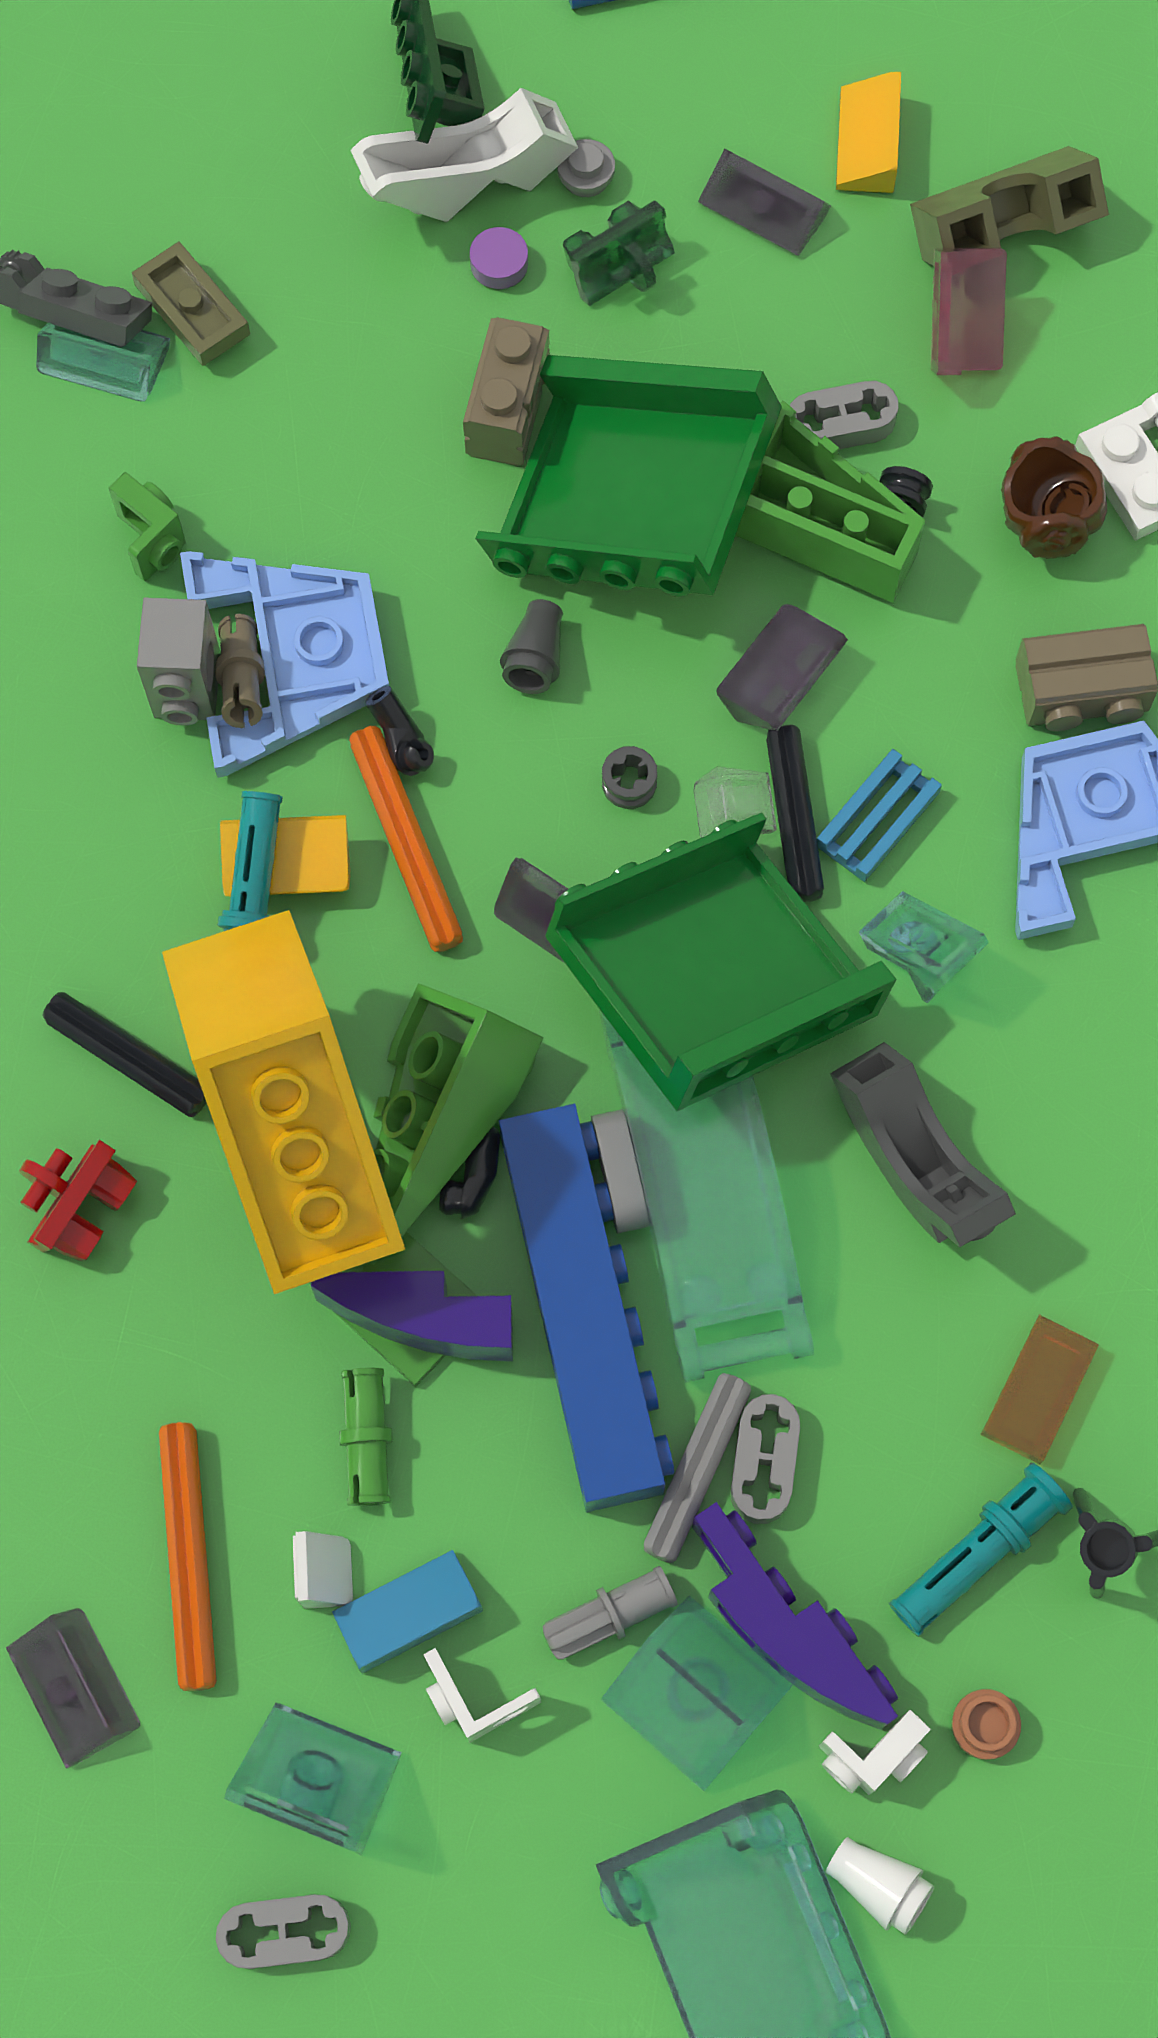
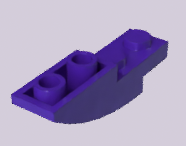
M715 1502L694 1517L692 1528L727 1577V1579L710 1590L708 1598L729 1626L758 1657L795 1687L848 1718L881 1730L898 1717L891 1704L898 1700L896 1692L877 1666L873 1665L866 1670L851 1649L858 1642V1639L846 1619L836 1608L826 1613L817 1600L795 1616L789 1607L790 1604L796 1601L794 1593L774 1566L766 1572L763 1570L750 1551L757 1544V1541L745 1521L735 1510L725 1515L718 1503Z

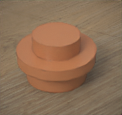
M981 1689L969 1693L959 1701L952 1715V1732L957 1744L964 1752L974 1758L992 1760L1002 1757L1013 1749L1019 1739L1021 1732L1019 1712L1014 1703L998 1691Z

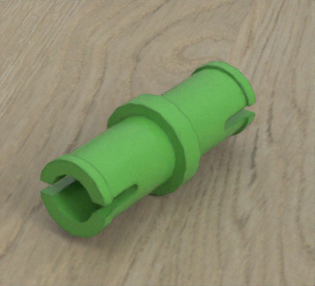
M373 1367L354 1368L353 1372L352 1370L341 1371V1376L344 1383L346 1429L339 1431L340 1446L347 1448L349 1491L347 1505L373 1506L389 1504L391 1500L388 1493L386 1444H390L393 1441L392 1428L385 1427L384 1369Z

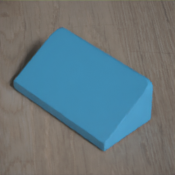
M451 1550L332 1611L358 1669L363 1674L483 1612V1609L454 1551Z

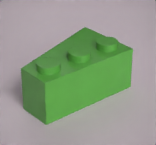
M782 400L780 414L735 536L894 603L918 554L925 519L869 472L863 475L838 454L839 447L826 436L820 439L796 418V411Z

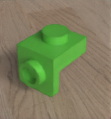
M124 472L109 487V491L117 516L140 534L130 545L128 553L135 574L142 580L147 581L157 570H166L177 560L186 541L179 516L172 510L173 505L164 492L151 482H146L142 485L127 472Z

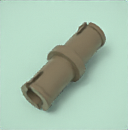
M239 613L235 614V633H232L230 616L224 617L219 623L218 633L221 656L216 661L215 674L217 682L222 687V717L224 721L232 727L245 728V708H248L251 726L256 725L261 720L262 705L260 704L259 685L263 682L265 670L264 661L257 653V623L250 616Z

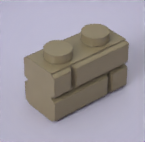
M499 317L491 318L463 420L466 454L471 455V457L516 466L524 464L542 395V385L545 384L540 376V372L547 355H550L548 329L539 325Z
M1144 624L1022 638L1016 656V671L1020 691H1022V702L1028 726L1046 724V728L1050 731H1065L1079 726L1083 719L1106 717L1107 721L1112 724L1132 722L1142 717L1144 712L1150 710L1158 692L1154 661L1151 659V647L1147 628Z

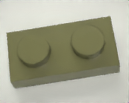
M180 241L131 272L137 289L148 301L153 302V308L202 366L250 335L247 320Z

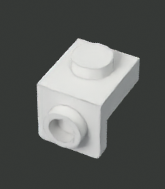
M909 1710L863 1760L834 1732H831L819 1745L820 1749L828 1755L821 1765L848 1792L853 1793L859 1786L869 1795L890 1774L899 1782H902L928 1753L919 1742L931 1729L916 1714Z

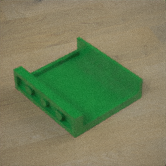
M547 355L540 376L552 393L553 399L500 533L478 531L475 538L491 559L493 566L499 572L515 578H523L526 574L549 576L567 584H576L583 580L605 583L619 590H631L634 586L660 589L669 595L678 597L687 596L689 593L714 595L782 408L764 372Z
M762 812L739 822L728 820L716 827L709 835L690 843L684 840L676 842L669 846L661 855L643 863L629 862L614 871L610 877L589 886L577 884L569 888L557 899L555 910L545 935L546 939L677 1112L878 1016L897 980L882 960L860 971L857 969L757 844L767 820Z

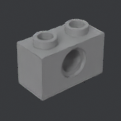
M143 598L137 670L154 718H162L164 721L174 725H192L198 720H207L206 717L215 716L218 692L215 664L218 657L221 656L207 601Z

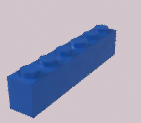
M575 1103L499 1120L502 1146L586 1512H591L664 1495L665 1481L663 1476L674 1474L673 1460L666 1434L654 1437L648 1411L659 1409V1403L651 1371L639 1372L633 1348L644 1345L643 1335L636 1307L624 1309L618 1285L628 1283L629 1278L621 1244L609 1246L603 1222L614 1220V1214L606 1182L594 1184L589 1161L599 1159V1151L592 1122L580 1123Z

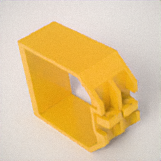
M287 910L163 951L164 962L192 1063L274 1294L405 1250L330 1015L290 911Z

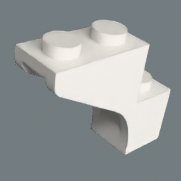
M520 88L499 107L476 120L456 126L434 128L428 144L416 141L414 131L368 136L359 141L350 151L361 172L359 176L361 185L373 199L409 209L417 215L423 214L448 222L493 180L501 184L508 183L531 191L577 150L578 146L557 103Z

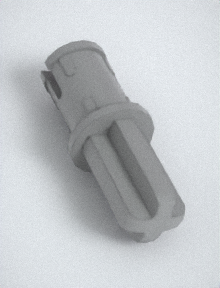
M658 1566L653 1568V1571L607 1593L603 1587L597 1589V1598L545 1622L542 1626L543 1634L552 1654L558 1660H563L615 1634L619 1640L626 1636L625 1629L669 1607L677 1606L678 1602L664 1571Z

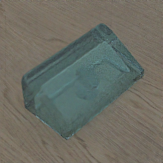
M47 323L37 334L36 367L40 373L142 402L152 392L169 350L170 338L141 330L129 343L120 347Z

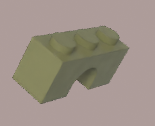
M1070 146L910 204L922 260L947 274L1002 255L1000 240L1007 236L1029 230H1046L1056 235L1109 215L1099 158Z

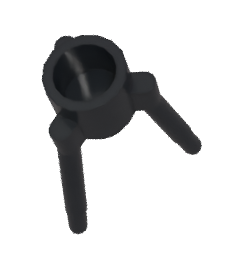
M1077 1488L1073 1492L1074 1503L1079 1514V1524L1086 1531L1080 1542V1555L1083 1563L1091 1571L1089 1578L1090 1594L1093 1598L1098 1599L1105 1592L1108 1577L1113 1578L1125 1573L1134 1564L1138 1552H1145L1158 1546V1530L1135 1535L1127 1524L1119 1520L1105 1519L1100 1521L1094 1514L1086 1491L1083 1488Z

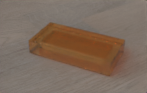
M1039 1315L980 1435L1041 1465L1099 1344Z

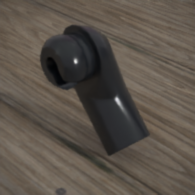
M385 686L373 692L366 699L365 704L383 730L389 755L396 769L408 776L417 775L419 772L429 769L434 760L433 748L424 739L423 734L390 686Z
M495 1127L489 1130L466 1158L464 1182L448 1180L440 1190L439 1210L443 1214H461V1219H464L479 1212L497 1175L500 1132Z

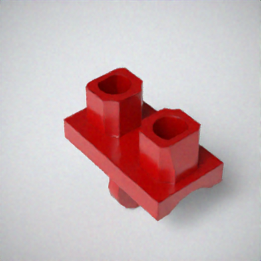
M98 1140L95 1145H90L67 1182L60 1177L73 1158L64 1151L56 1148L44 1167L34 1161L25 1160L19 1172L33 1184L20 1203L37 1213L49 1194L56 1197L27 1243L41 1252H46L53 1248L59 1253L79 1261H85L89 1257L104 1231L75 1212L87 1194L116 1211L124 1203L137 1183V1180L127 1170L111 1159L116 1151L101 1140Z

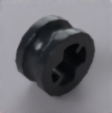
M892 466L884 469L880 476V482L921 517H924L927 508L925 500L930 498L933 489L931 480L923 473L908 467Z

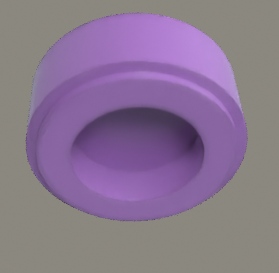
M504 227L489 228L478 234L470 247V266L474 277L484 286L493 289H505L519 283L528 269V248L523 237L514 230Z

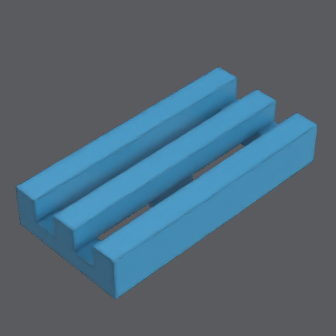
M894 749L887 754L817 837V845L820 850L863 882L870 877L937 797L942 787V784L933 777L930 780L921 775L922 769L912 763L908 766L901 761L902 755ZM893 774L899 778L841 847L837 844V839ZM910 787L919 794L862 862L853 856Z

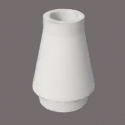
M846 1837L826 1869V1873L836 1879L886 1931L893 1926L905 1935L920 1916L935 1887L921 1877L923 1874L922 1869L859 1845L849 1837Z

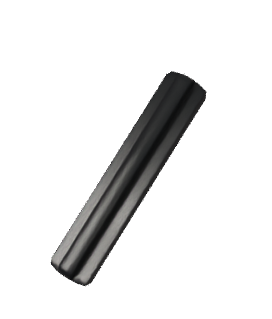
M795 725L775 726L768 730L766 742L787 881L804 902H811L822 897L824 884L800 729Z
M58 992L46 1005L42 1016L47 1025L188 1117H194L206 1105L207 1102L200 1082L196 1077L67 993Z

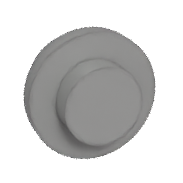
M591 139L577 140L575 142L578 149L557 167L558 176L571 193L580 197H592L601 193L612 181L615 173L614 156L610 149L601 142Z

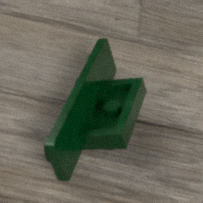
M394 0L391 24L397 26L396 54L402 56L403 61L401 85L406 86L408 91L406 116L412 118L416 141L428 144L436 122L445 126H456L482 117L485 108L473 48L436 38L429 0Z

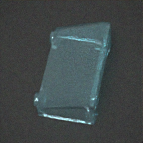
M776 1789L737 1802L596 1864L601 1878V1898L610 1915L616 1919L620 1918L630 1927H638L645 1924L689 2038H891L886 2020L797 1806L783 1790Z

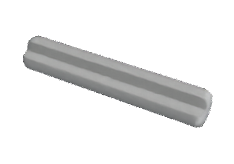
M722 1373L717 1378L644 1541V1551L654 1558L669 1563L677 1560L693 1524L694 1517L697 1515L750 1396L751 1385L741 1378Z

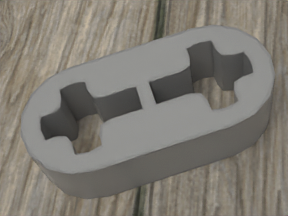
M863 381L807 392L799 395L790 404V407L796 411V418L801 423H803L804 416L814 415L817 423H823L822 430L812 431L809 423L803 424L820 439L826 436L839 449L875 443L885 439L893 431L899 409L898 398L894 391L886 384L878 381ZM871 404L874 411L880 412L879 419L870 420L867 412H861L862 405Z
M623 1109L591 1116L598 1145L602 1176L607 1184L614 1214L613 1223L616 1233L649 1227L646 1201Z
M775 1394L761 1395L752 1399L744 1408L738 1429L731 1483V1502L735 1511L744 1520L754 1524H768L779 1519L788 1507L793 1489L800 1419L794 1405L786 1398ZM765 1410L777 1412V1422L788 1426V1433H777L773 1443L772 1454L760 1452L761 1430L751 1427V1420H762ZM758 1464L770 1466L769 1488L780 1492V1499H769L765 1509L754 1508L753 1497L742 1493V1486H752L757 1477Z
M314 1894L249 1902L232 1907L222 1916L217 1926L216 1943L219 1953L226 1962L237 1968L255 1969L320 1961L335 1956L345 1947L350 1937L351 1922L348 1912L342 1904L326 1895ZM322 1906L325 1917L336 1918L338 1923L337 1932L326 1935V1947L315 1949L314 1941L311 1937L289 1938L288 1924L309 1921L312 1915L311 1908ZM246 1915H252L255 1926H278L279 1939L257 1943L255 1956L245 1957L243 1946L231 1944V1931H237L242 1928V1917Z

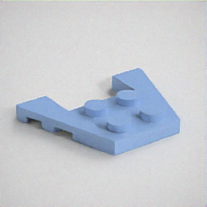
M187 551L180 553L187 599L206 600L208 609L253 602L262 659L264 661L270 706L262 708L261 720L256 725H250L248 710L244 711L245 728L230 726L224 721L222 715L206 717L217 778L228 776L365 707L366 699L373 692L382 687L389 686L368 573L292 564L291 569L256 565L255 559L233 557L232 562L206 559L204 554L200 552Z
M1145 721L1025 748L1021 763L1015 933L1018 940L1073 927L1076 917L1059 866L1158 843V738Z

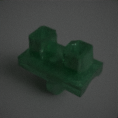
M654 200L643 208L627 201L612 210L607 220L609 228L594 237L589 232L580 230L564 240L565 256L568 266L574 273L579 296L589 306L629 281L641 292H645L655 286L656 275L653 266L675 253L665 228V208Z

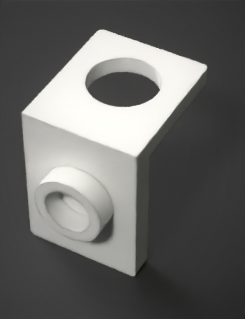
M436 1648L423 1654L437 1680V1683L426 1688L427 1693L444 1725L457 1719L469 1743L541 1703L540 1695L536 1688L474 1721Z

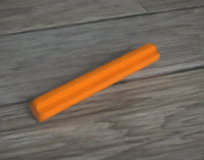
M368 726L357 730L350 735L351 749L430 947L434 952H443L454 948L463 941L462 930L396 766L390 758L381 729L377 726Z
M178 1422L161 1426L159 1430L178 1685L183 1691H200L215 1687L217 1680L197 1431L192 1423Z

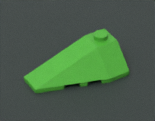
M419 983L391 1043L387 1062L396 1065V1070L389 1097H378L373 1116L382 1121L377 1148L373 1151L401 1237H403L516 1099L525 1078L534 1067L535 1056L544 1038L487 1009Z

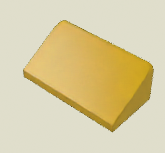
M889 72L841 86L836 190L894 192L898 167L901 72Z
M346 815L279 818L270 895L347 891L350 885L351 870ZM221 820L223 894L231 897L240 820Z

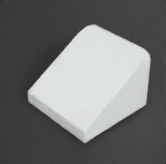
M308 1531L296 1532V1536H293L295 1599L304 1609L338 1607L352 1602V1563L349 1540L335 1535Z

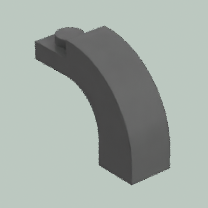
M883 1042L830 1073L845 1109L868 1152L905 1207L938 1243L949 1238L957 1246L961 1247L970 1241L986 1237L998 1224L1016 1214L1007 1192L972 1166L951 1141L936 1117L914 1065L910 1060Z

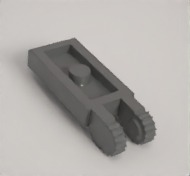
M13 249L10 252L7 251L0 258V304L16 309L20 314L120 347L129 343L152 320L153 302L132 296L123 288L98 285L80 279L73 272L64 269H44L35 255L26 252L21 254L19 250L17 252Z

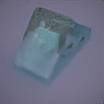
M904 891L896 896L859 931L867 949L909 973L919 995L926 1003H929L963 971L989 943L984 933Z

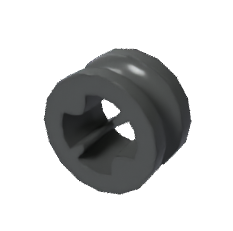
M623 746L614 750L606 757L602 766V790L611 803L624 809H636L645 805L653 798L657 788V765L648 752L635 746ZM626 767H635L638 769V778L646 776V780H636L633 789H626L621 787V777L615 779L612 777L613 775L622 776L625 773Z

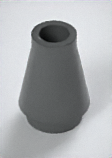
M544 599L531 601L528 604L524 618L500 658L504 681L517 691L528 694L543 693L559 677L560 624L563 611L557 604Z

